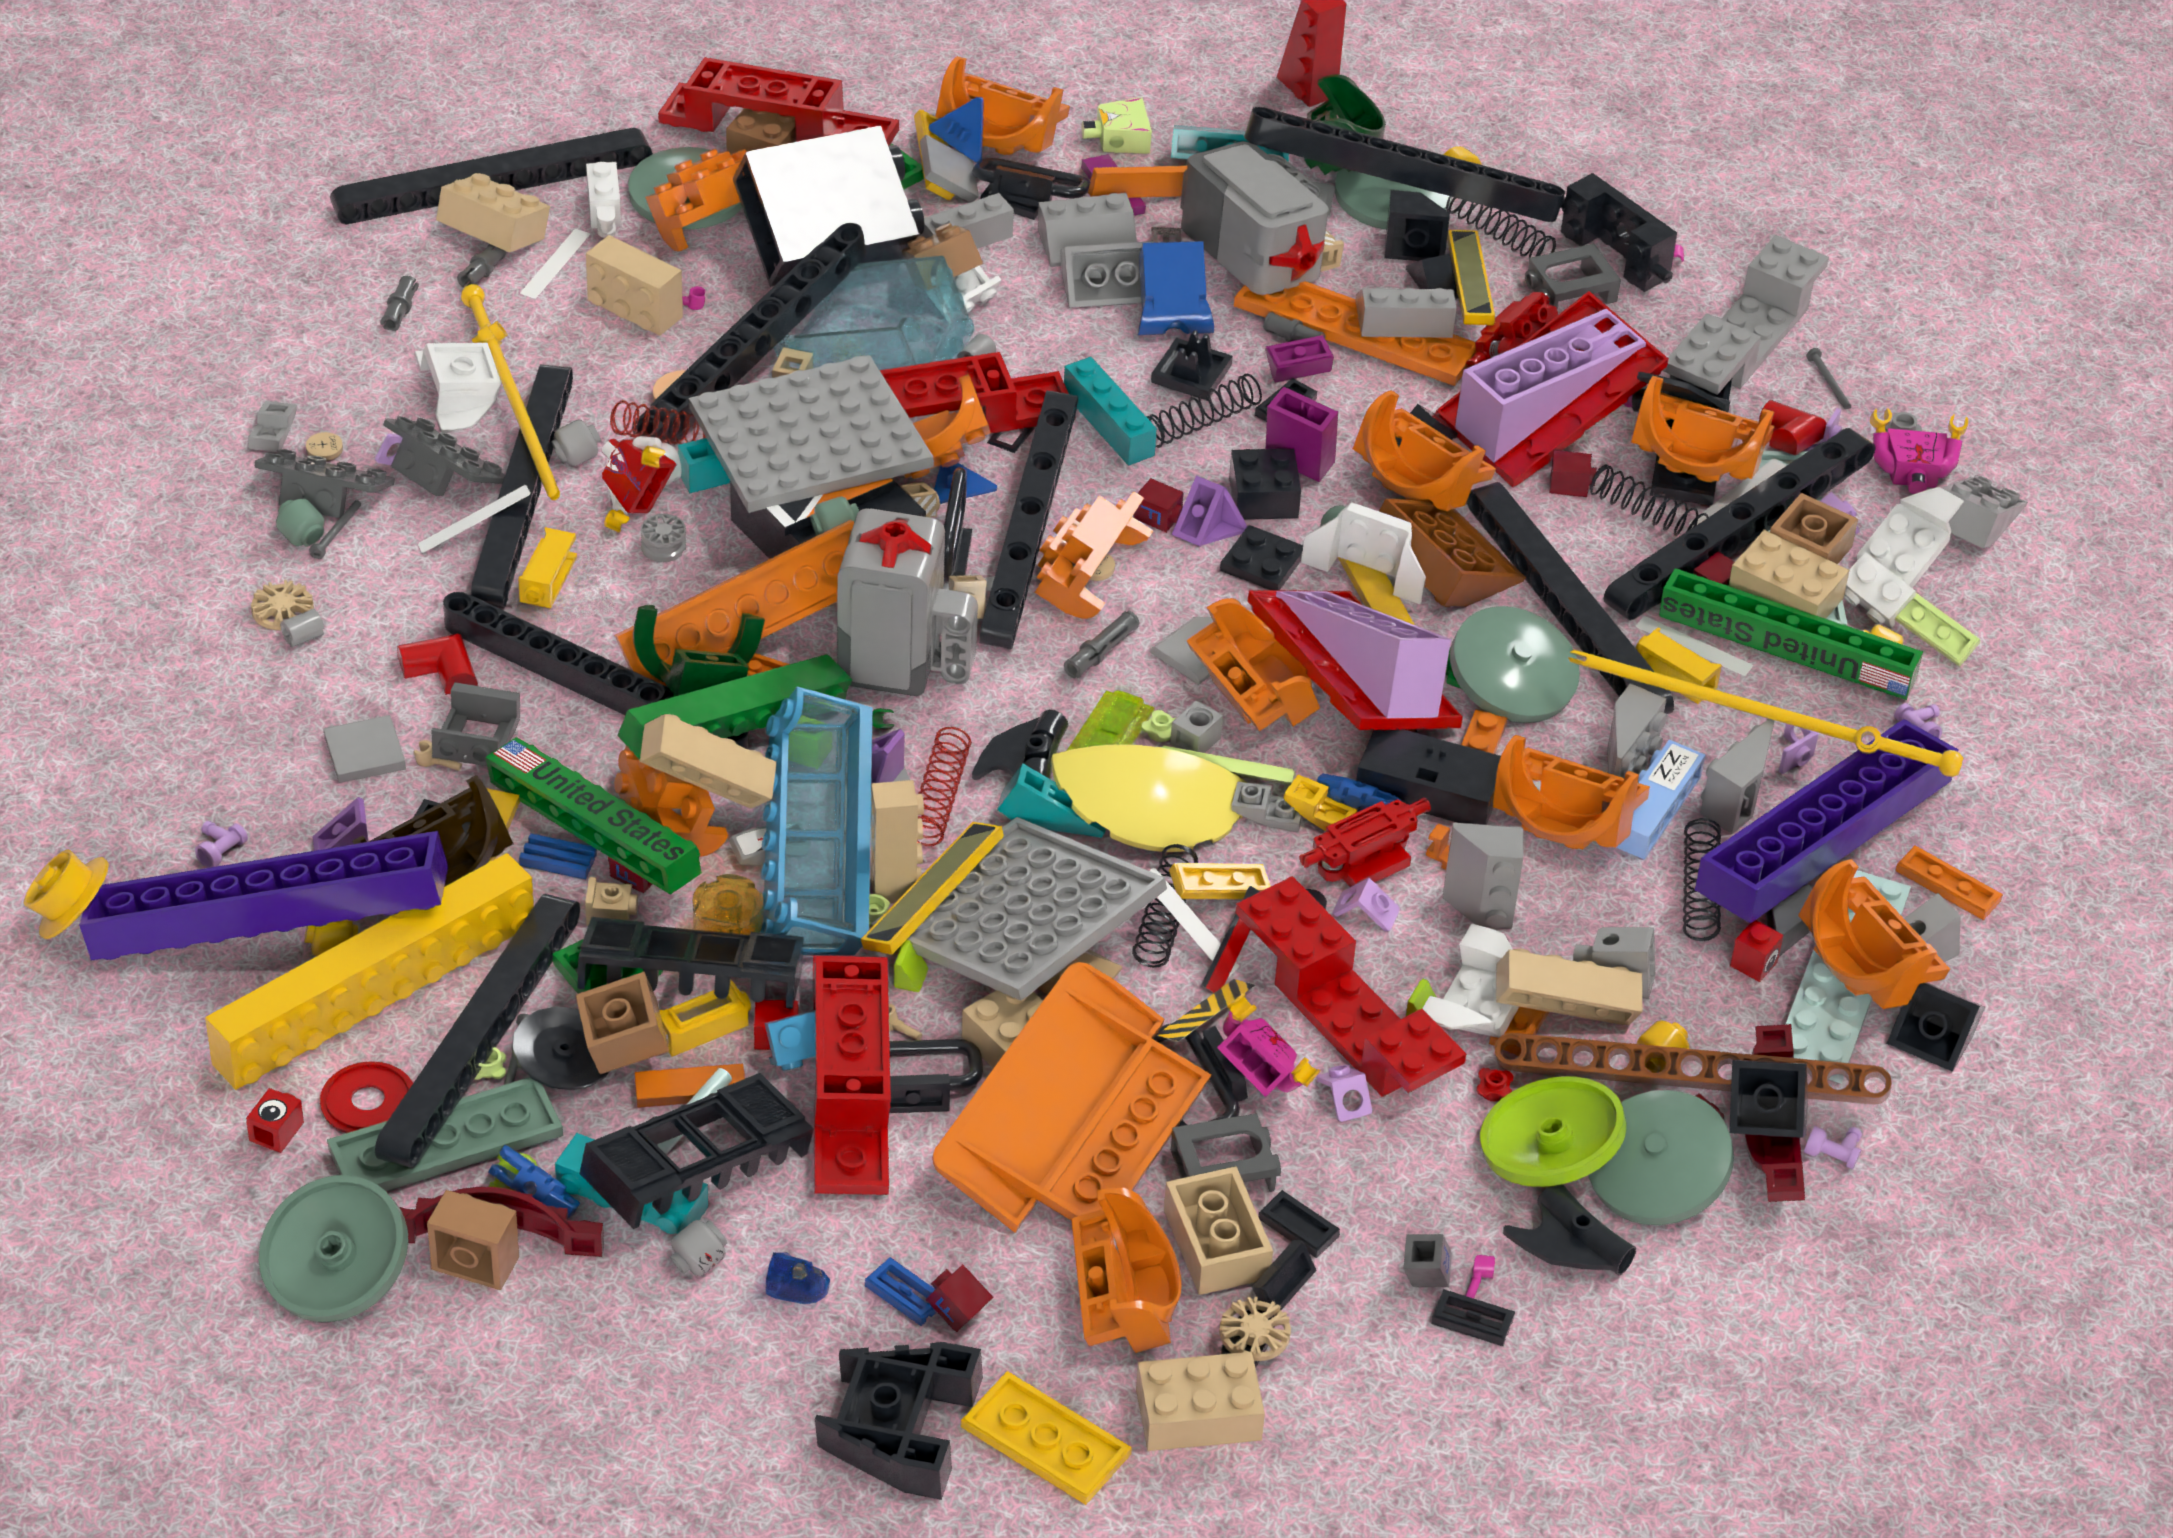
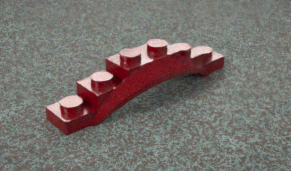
M1791 1024L1755 1026L1756 1045L1753 1048V1055L1794 1058ZM1745 1134L1746 1147L1751 1162L1756 1168L1766 1174L1768 1202L1805 1200L1800 1137Z
M470 1187L452 1191L459 1194H468L476 1199L492 1204H502L509 1209L516 1210L517 1229L544 1236L563 1245L566 1255L603 1256V1223L587 1220H568V1208L546 1206L534 1199L532 1194L506 1188ZM443 1195L432 1199L418 1198L415 1209L399 1207L406 1221L408 1243L415 1244L417 1236L428 1233L427 1222Z

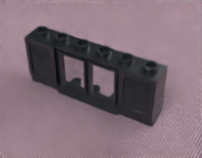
M591 917L578 959L577 989H585L593 964L607 965V984L622 979L623 967L641 968L645 972L653 991L657 988L659 970L679 972L678 990L685 996L690 995L693 991L695 974L715 975L714 994L719 999H725L728 996L731 977L751 979L750 997L754 1002L764 1000L767 980L787 982L786 1008L793 1009L802 973L804 937L751 932L750 935L650 926L645 925V922Z
M761 1073L718 1089L717 1093H711L693 1103L682 1105L661 1116L652 1117L639 1125L625 1127L586 1143L579 1174L635 1229L640 1226L644 1205L652 1201V1207L662 1215L670 1209L673 1195L676 1191L682 1189V1195L689 1202H693L701 1193L703 1180L711 1177V1182L719 1190L725 1188L730 1181L732 1168L740 1165V1170L747 1177H752L758 1171L761 1155L769 1153V1159L776 1165H780L785 1161L790 1146L801 1158L808 1154L814 1128L782 1093ZM724 1118L747 1141L720 1151L698 1128ZM683 1134L706 1158L679 1168L657 1145Z

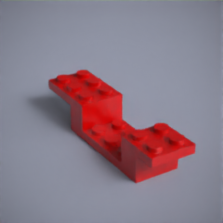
M707 57L703 58L687 83H678L658 112L659 123L668 124L673 127L697 129L701 132H714L730 107L734 106L751 109L756 112L765 111L777 113L781 116H794L796 142L881 126L886 142L890 146L900 130L899 119L844 110L842 80Z
M1000 352L879 370L909 418L938 414L946 410L948 412L959 410L962 403V387L958 378L969 374L988 423L990 434L1036 427L1046 391L1069 394L1059 371L1011 378Z
M1293 876L1236 903L1235 913L1277 956L1274 985L1356 1070L1365 1073L1366 1081L1381 1097L1401 1087L1407 1093H1410L1465 1064L1467 1054L1422 1008L1400 1019L1353 970L1356 940Z
M813 955V1010H815L816 1050L814 1194L888 1195V1123L891 1102L888 957Z

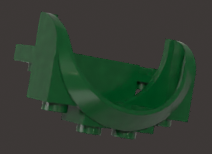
M1333 74L1318 80V85L1328 100L1308 112L1307 119L1384 138L1386 122L1383 114L1352 79L1344 75ZM1304 158L1310 169L1318 166L1324 175L1331 171L1337 172L1342 169L1341 167Z

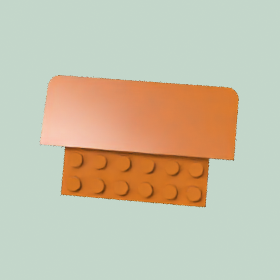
M1074 963L1065 970L936 1146L932 1156L933 1165L939 1174L1014 1233L1017 1232L1038 1201L1071 1221V1218L1102 1209L1097 1199V1190L1125 1188L1133 1191L1171 1137L1172 1128L1178 1127L1209 1082L1211 1074L1153 1039L1164 1023L1165 1019L1113 978L1087 963Z

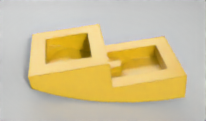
M1299 774L1288 787L1283 797L1301 816L1326 831L1327 826L1357 813V809L1327 797L1328 786Z

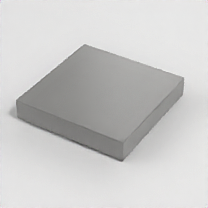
M925 135L920 140L925 179L968 202L975 201L979 194L976 177L972 173L974 167L973 160Z
M390 715L323 728L324 738L339 783L406 770L405 758Z

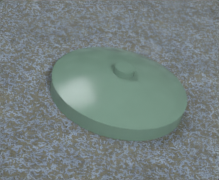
M698 147L672 148L657 152L642 160L633 169L628 182L629 199L634 209L641 216L655 223L645 197L655 193L654 187L668 182L666 175L676 171L674 165L689 159L692 160V163L701 160L700 154L710 149ZM688 197L685 201V204L690 202ZM741 202L684 226L682 229H701L723 223L742 209Z
M1345 168L1339 170L1336 176L1335 196L1341 208L1359 222L1375 228L1386 230L1391 190L1421 192L1447 211L1446 203L1449 197L1447 195L1352 170L1348 172Z
M1508 606L1482 609L1469 616L1462 623L1451 644V668L1464 693L1488 713L1507 717L1509 721L1535 723L1557 715L1568 705L1574 696L1580 677L1579 665L1568 660V657L1577 659L1575 654L1570 653L1573 648L1567 638L1549 621L1524 609Z
M1649 1091L1622 1101L1621 1104L1627 1123L1624 1141L1617 1153L1604 1166L1588 1175L1596 1195L1615 1214L1628 1221L1644 1225L1678 1223L1704 1211L1723 1192L1733 1170L1734 1148L1729 1130L1723 1118L1704 1100L1680 1091Z
M334 1175L317 1179L289 1195L277 1207L266 1224L259 1246L258 1261L261 1278L271 1296L284 1309L297 1317L313 1322H335L351 1318L376 1304L396 1282L405 1263L408 1249L406 1221L397 1203L384 1189L372 1181L351 1175Z

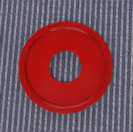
M374 1061L355 1063L337 1071L327 1080L320 1095L321 1111L330 1125L344 1133L376 1125L389 1120L413 1082L404 1071L387 1063ZM366 1087L379 1089L385 1096L383 1103L372 1110L357 1108L352 1103V1097L358 1090Z

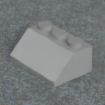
M997 193L925 217L924 231L918 237L924 236L925 239L936 234L935 229L951 223L952 226L956 225L968 229L978 249L1013 237L1014 209Z
M1126 193L1039 202L1038 233L1050 267L1061 266L1060 250L1064 247L1137 242L1133 209Z
M1155 241L1069 246L1061 249L1062 280L1069 308L1142 303L1138 257L1142 243H1155Z
M1377 287L1373 289L1362 288L1356 294L1355 300L1361 337H1453L1457 310L1453 290L1442 288L1384 289Z
M1453 823L1443 899L1475 925L1493 929H1512L1523 864V828Z

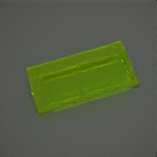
M1106 690L1066 751L1101 745H1133L1142 731V723L1150 719L1155 707L1144 704V700L1141 697L1120 690L1113 693Z

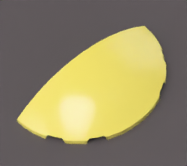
M1115 744L1072 749L1052 754L1051 757L1052 772L1059 790H1065L1071 798L1073 811L1089 825L1092 822H1097L1108 829L1112 839L1126 845L1159 852L1173 844L1185 845L1193 849L1196 843L1207 840L1215 843L1231 832L1233 824L1243 817L1232 811V802L1237 782H1247L1227 769L1197 756L1161 747ZM1170 848L1166 852H1182L1185 850Z

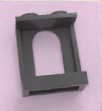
M1594 243L1529 258L1528 271L1525 273V281L1528 288L1533 289L1534 292H1543L1549 298V305H1553L1557 309L1559 301L1581 297L1588 291L1592 294L1599 293L1606 304L1618 301L1621 279ZM1581 260L1580 269L1586 277L1560 282L1550 279L1545 271L1553 266Z
M454 682L451 689V709L441 729L432 728L431 730L432 758L487 766L485 757L511 741L520 721V693ZM467 720L498 725L493 737L462 732Z
M1257 1113L1172 1128L1170 1150L1180 1179L1237 1166L1243 1182L1265 1179L1269 1192L1275 1191L1276 1177L1281 1176L1279 1157L1277 1154L1272 1155L1270 1150L1271 1138L1267 1127H1262ZM1238 1134L1250 1135L1249 1137L1256 1153L1255 1157L1201 1167L1193 1142Z

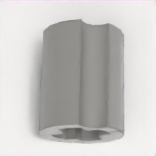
M978 334L958 353L957 358L995 353L996 345L989 336Z
M315 609L280 623L284 639L290 647L324 635L323 621Z

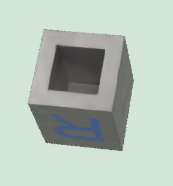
M1406 1234L1403 1269L1412 1287H1449L1452 1252L1444 1235Z

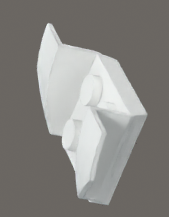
M426 343L422 351H415L420 370L431 371L439 394L435 416L440 431L451 432L475 426L495 403L501 386V380L488 343Z
M1940 487L1900 499L1901 504L1895 505L1858 552L1857 561L1867 552L1913 588L1950 541L1951 528L1949 520L1964 503L1962 499Z
M1351 502L1336 518L1305 536L1301 563L1328 572L1336 558L1340 557L1395 576L1394 596L1417 604L1422 602L1426 576L1411 548L1412 530L1410 522Z
M1471 924L1459 944L1462 967L1443 999L1429 996L1422 1009L1441 1027L1449 1030L1460 1029L1499 1038L1504 1035L1519 1006L1496 1002V964L1509 949L1513 950L1504 933Z

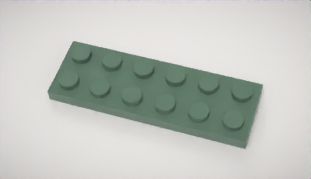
M528 1077L461 1098L414 1168L376 1158V1141L387 1121L327 1139V1144L339 1175L365 1178L379 1185L385 1191H389L497 1157L504 1145L517 1151L563 1136V1126L543 1085Z

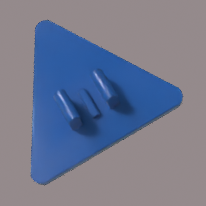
M976 97L929 125V130L976 163L982 160L983 98Z
M960 463L950 467H942L940 465L934 487L939 496L940 504L947 503L954 470L962 467L967 473L966 498L997 491L995 483Z

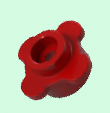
M1489 1068L1479 1070L1478 1077L1481 1081L1476 1091L1480 1096L1489 1101L1497 1102L1512 1092L1510 1083L1513 1082L1514 1076L1510 1071L1491 1070Z

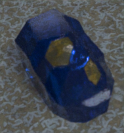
M773 1252L766 1277V1294L775 1299L799 1304L816 1303L828 1294L831 1280L823 1270L814 1267L810 1261L793 1257L787 1252Z

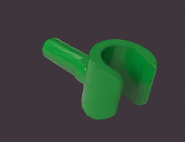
M882 708L874 709L872 711V726L881 729L893 728L894 724H884L883 716L886 713H894V711Z

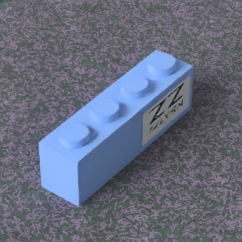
M1668 740L1661 751L1657 749L1654 752L1649 769L1647 771L1642 770L1638 778V783L1650 786L1649 797L1634 810L1630 836L1616 848L1641 859H1646L1700 780L1705 754L1672 740Z

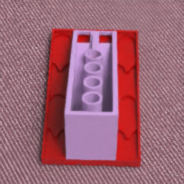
M1588 291L1518 347L1463 370L1461 391L1439 407L1435 414L1458 433L1457 438L1471 451L1477 445L1486 450L1483 461L1496 468L1495 472L1513 488L1550 463L1554 450H1564L1581 438L1586 430L1622 406L1631 395L1646 386L1647 383L1637 379L1638 372L1659 376L1661 371L1667 368L1669 358Z
M1249 590L1247 602L1251 605V611L1274 632V638L1307 669L1306 674L1331 697L1330 703L1358 730H1371V728L1373 730H1397V728L1422 729V727L1424 729L1461 728L1463 716L1442 694L1451 639L1366 607L1360 603L1351 591Z

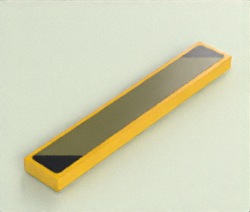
M1448 230L1447 241L1463 323L1465 325H1494L1495 312L1478 231Z
M972 822L861 938L863 949L893 955L1004 837L1002 826Z

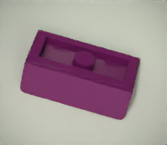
M1323 335L1266 346L1265 348L1271 375L1275 383L1291 380L1292 378L1296 379L1326 373L1332 370L1334 356Z

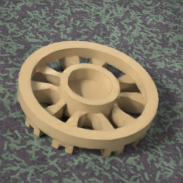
M284 580V584L272 585L269 582L268 585H263V590L257 589L256 593L253 594L254 598L251 603V612L254 620L259 625L271 630H281V621L296 616L295 612L304 613L314 609L312 594L306 590V586H302L301 583L294 585L291 580L289 582ZM270 616L275 617L274 622L266 619Z
M1247 1297V1301L1243 1302L1239 1299L1237 1303L1233 1302L1231 1307L1222 1315L1219 1334L1223 1345L1231 1353L1249 1352L1245 1351V1347L1247 1344L1251 1345L1250 1352H1252L1254 1361H1266L1280 1355L1287 1348L1291 1336L1289 1316L1287 1317V1313L1280 1310L1281 1306L1275 1305L1273 1301L1269 1304L1257 1301L1258 1297H1254V1299ZM1250 1309L1251 1314L1249 1315L1246 1312V1310ZM1257 1310H1263V1311H1266V1312H1264V1313H1259V1312H1257ZM1238 1313L1242 1318L1240 1319L1232 1316ZM1282 1325L1284 1330L1275 1329L1273 1327ZM1240 1336L1241 1340L1233 1344L1229 1338ZM1266 1343L1271 1348L1269 1351L1261 1352L1259 1346Z

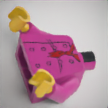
M1876 408L1869 420L1870 424L1876 428V433H1873V443L1876 447L1873 455L1874 460L1886 473H1889L1893 484L1907 485L1909 492L1912 494L1926 491L1927 487L1936 488L1938 479L1946 478L1958 464L1963 442L1960 440V436L1967 430L1968 418H1965L1963 427H1956L1953 424L1955 414L1951 416L1948 424L1951 438H1947L1946 433L1888 428L1887 432H1885V426L1892 418L1891 410L1889 408L1885 410V420L1883 421L1877 417Z
M1242 993L1227 1005L1230 1011L1223 1024V1031L1227 1038L1217 1047L1221 1053L1265 1097L1276 1086L1280 1091L1287 1093L1302 1085L1308 1087L1320 1073V1070L1312 1067L1308 1063L1309 1060L1305 1057L1295 1067L1294 1062L1297 1057L1295 1050L1264 1019H1246L1257 1010L1254 1004L1251 1005L1245 997L1246 994Z

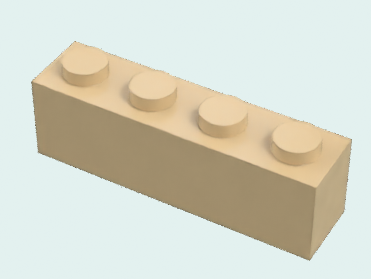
M671 714L661 715L644 725L640 755L641 763L750 809L772 800L776 761L764 757L761 752L745 749L736 745L735 741L715 736L708 733L707 729L687 724L681 721L679 717Z
M913 780L871 784L870 881L873 894L883 896L890 904L896 903L922 875L921 867H917V864L923 863L922 845L917 843V840L923 839L922 819L918 818V815H924V803L922 794H916Z
M1521 948L1509 949L1496 964V1002L1614 1024L1630 1025L1643 1012L1642 973L1629 971L1625 967L1610 968L1599 966L1592 961L1577 962L1566 960L1559 955L1544 956L1533 954Z

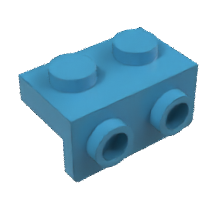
M815 1010L764 1023L772 1056L769 1057L771 1065L781 1066L784 1071L803 1066V1059L814 1056L816 1058Z

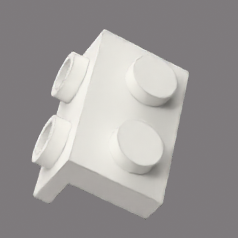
M977 266L927 289V292L947 318H951L958 313L960 316H964L976 306V302L981 300L982 303H986L998 293L995 289L1002 280L999 276L990 280L981 267Z
M1865 552L1849 569L1844 598L1851 605L1856 607L1859 604L1866 609V615L1875 624L1882 625L1884 623L1891 629L1895 625V617L1916 596V592Z

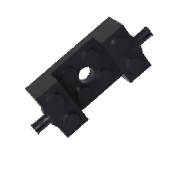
M1594 173L1567 186L1566 197L1564 196L1561 205L1563 211L1561 233L1566 238L1571 239L1579 246H1584L1597 238L1602 240L1604 244L1609 245L1623 255L1626 259L1623 277L1643 292L1662 282L1666 284L1672 279L1673 273L1671 268L1677 239V232Z

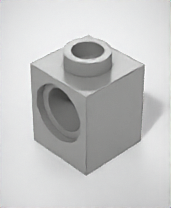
M1196 700L1172 721L1170 745L1175 748L1205 753L1221 739L1223 715Z

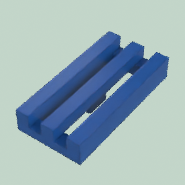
M530 833L528 843L524 845V853L521 852L519 856V864L524 867L586 880L597 856V849L589 845Z
M890 1257L865 1278V1287L922 1326L926 1323V1318L934 1316L936 1311L929 1303L915 1295L911 1288L902 1282H897L887 1275L886 1272H891L926 1298L935 1288Z

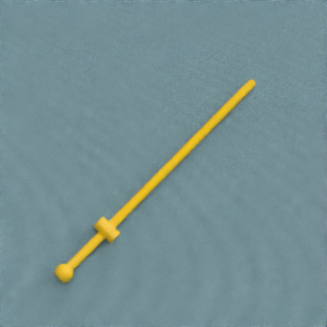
M470 284L462 290L461 301L465 306L472 309L480 329L477 331L478 335L472 338V342L488 343L501 383L547 496L551 500H557L560 497L559 488L500 347L502 344L501 340L507 337L508 334L498 321H495L493 324L490 323L483 306L485 292L480 286Z
M1572 650L1570 653L1585 657L1587 660L1581 661L1568 657L1570 662L1849 741L1855 743L1856 748L1864 754H1872L1877 750L1937 766L1939 771L1947 777L1958 776L1963 763V756L1955 750H1948L1941 754L1884 738L1872 726H1864L1856 730L1578 650ZM1866 735H1871L1875 740L1872 744L1866 745L1862 742V738Z

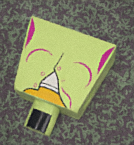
M1143 98L1100 104L1097 107V120L1082 121L1083 139L1099 138L1103 152L1150 154L1152 130Z

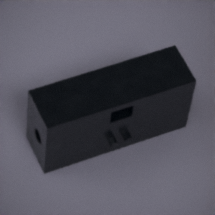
M1404 729L1374 730L1358 765L1356 781L1377 787L1379 790L1390 793L1392 796L1395 795L1402 802L1409 805L1422 798H1426V801L1428 800L1431 805V810L1424 814L1457 823L1487 825L1493 811L1497 769L1501 756Z

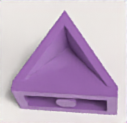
M1196 475L1172 535L1201 547L1208 543L1240 535L1248 526L1226 487Z
M901 729L872 740L871 784L893 782L903 770L905 733Z
M357 797L312 836L314 851L353 845L352 841L362 835L368 842L365 807L362 798Z

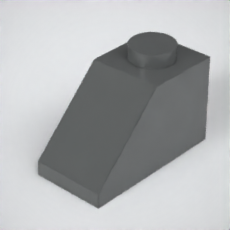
M1804 885L1765 913L1767 926L1784 935L1779 957L1810 932L1808 926L1801 920L1798 914L1811 892V885Z

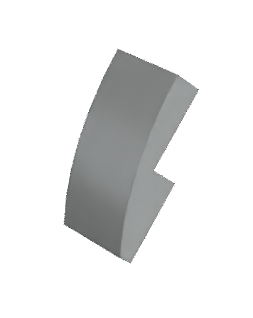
M1237 782L1232 802V811L1251 821L1271 828L1299 832L1303 816L1295 811V808L1291 807L1283 797L1271 796V786Z

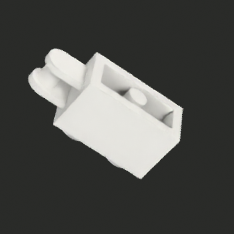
M616 162L586 164L591 228H597L598 235L605 238L608 235L613 237L616 234V227H621L620 194Z

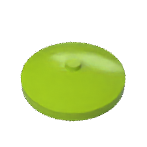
M1553 1077L1524 1085L1502 1098L1489 1111L1483 1121L1480 1131V1143L1487 1164L1498 1176L1519 1185L1549 1187L1576 1181L1604 1166L1620 1149L1626 1135L1627 1123L1619 1098L1607 1086L1587 1078Z

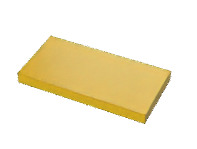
M1006 1371L961 1419V1428L1085 1505L1132 1453L1131 1446L1009 1371Z

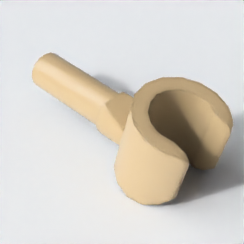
M428 740L419 742L420 751H413L417 764L423 767L437 764L460 771L462 763L457 761L432 758V743Z
M889 1004V1031L897 1030L915 1040H920L922 1033L899 1020L895 1006Z

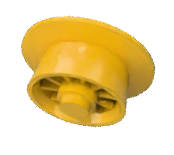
M66 849L52 858L38 873L26 892L24 906L43 916L39 926V935L42 938L51 939L68 928L87 908L107 875L109 863L104 857H97L84 864L71 850Z

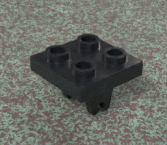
M1194 330L1188 341L1179 338L1173 341L1151 373V383L1197 398L1200 393L1208 396L1209 389H1216L1232 366L1233 356L1211 349L1209 335L1205 334L1202 339H1199L1198 332ZM1201 396V399L1208 401L1205 396Z

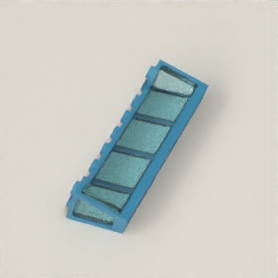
M797 686L789 698H784L780 709L774 716L771 715L766 725L769 746L765 757L776 761L772 800L767 801L763 811V820L766 821V832L762 840V850H765V862L761 869L764 891L760 899V908L763 909V921L760 925L759 933L804 937L803 955L855 956L863 947L861 938L869 931L873 707Z

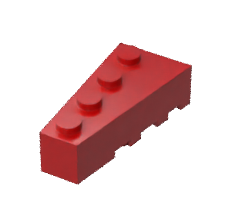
M1343 0L1300 1L1276 78L1308 107L1328 100L1319 87L1318 80L1328 75H1340L1347 3Z

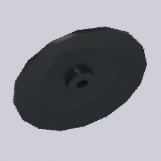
M556 1006L537 1010L522 1019L514 1031L512 1052L518 1066L532 1080L543 1085L564 1090L582 1089L593 1086L606 1078L609 1073L600 1074L587 1048L579 1009Z

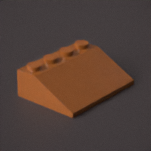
M1387 498L1379 509L1381 513L1411 523V548L1426 576L1424 587L1434 595L1435 601L1444 607H1467L1520 584L1526 579L1456 509L1443 511L1436 508L1433 502Z

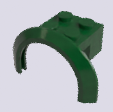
M654 605L638 607L633 629V643L636 654L645 669L655 678L664 682L675 697L747 677L749 669L747 664L759 646L765 622L764 618L749 613H742L736 639L726 653L675 649L671 666L659 657L654 645V627L658 609H655Z

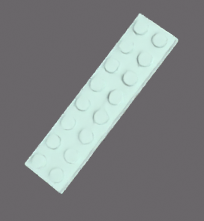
M1857 870L1853 878L1865 876L1902 916L1911 886ZM1848 908L1849 919L1851 922L1855 913ZM1814 950L1786 1024L1792 1025L1794 1058L1849 1063L1872 997L1869 994L1855 996L1845 987V984L1830 972L1821 957ZM1834 1074L1828 1080L1842 1084L1844 1076Z

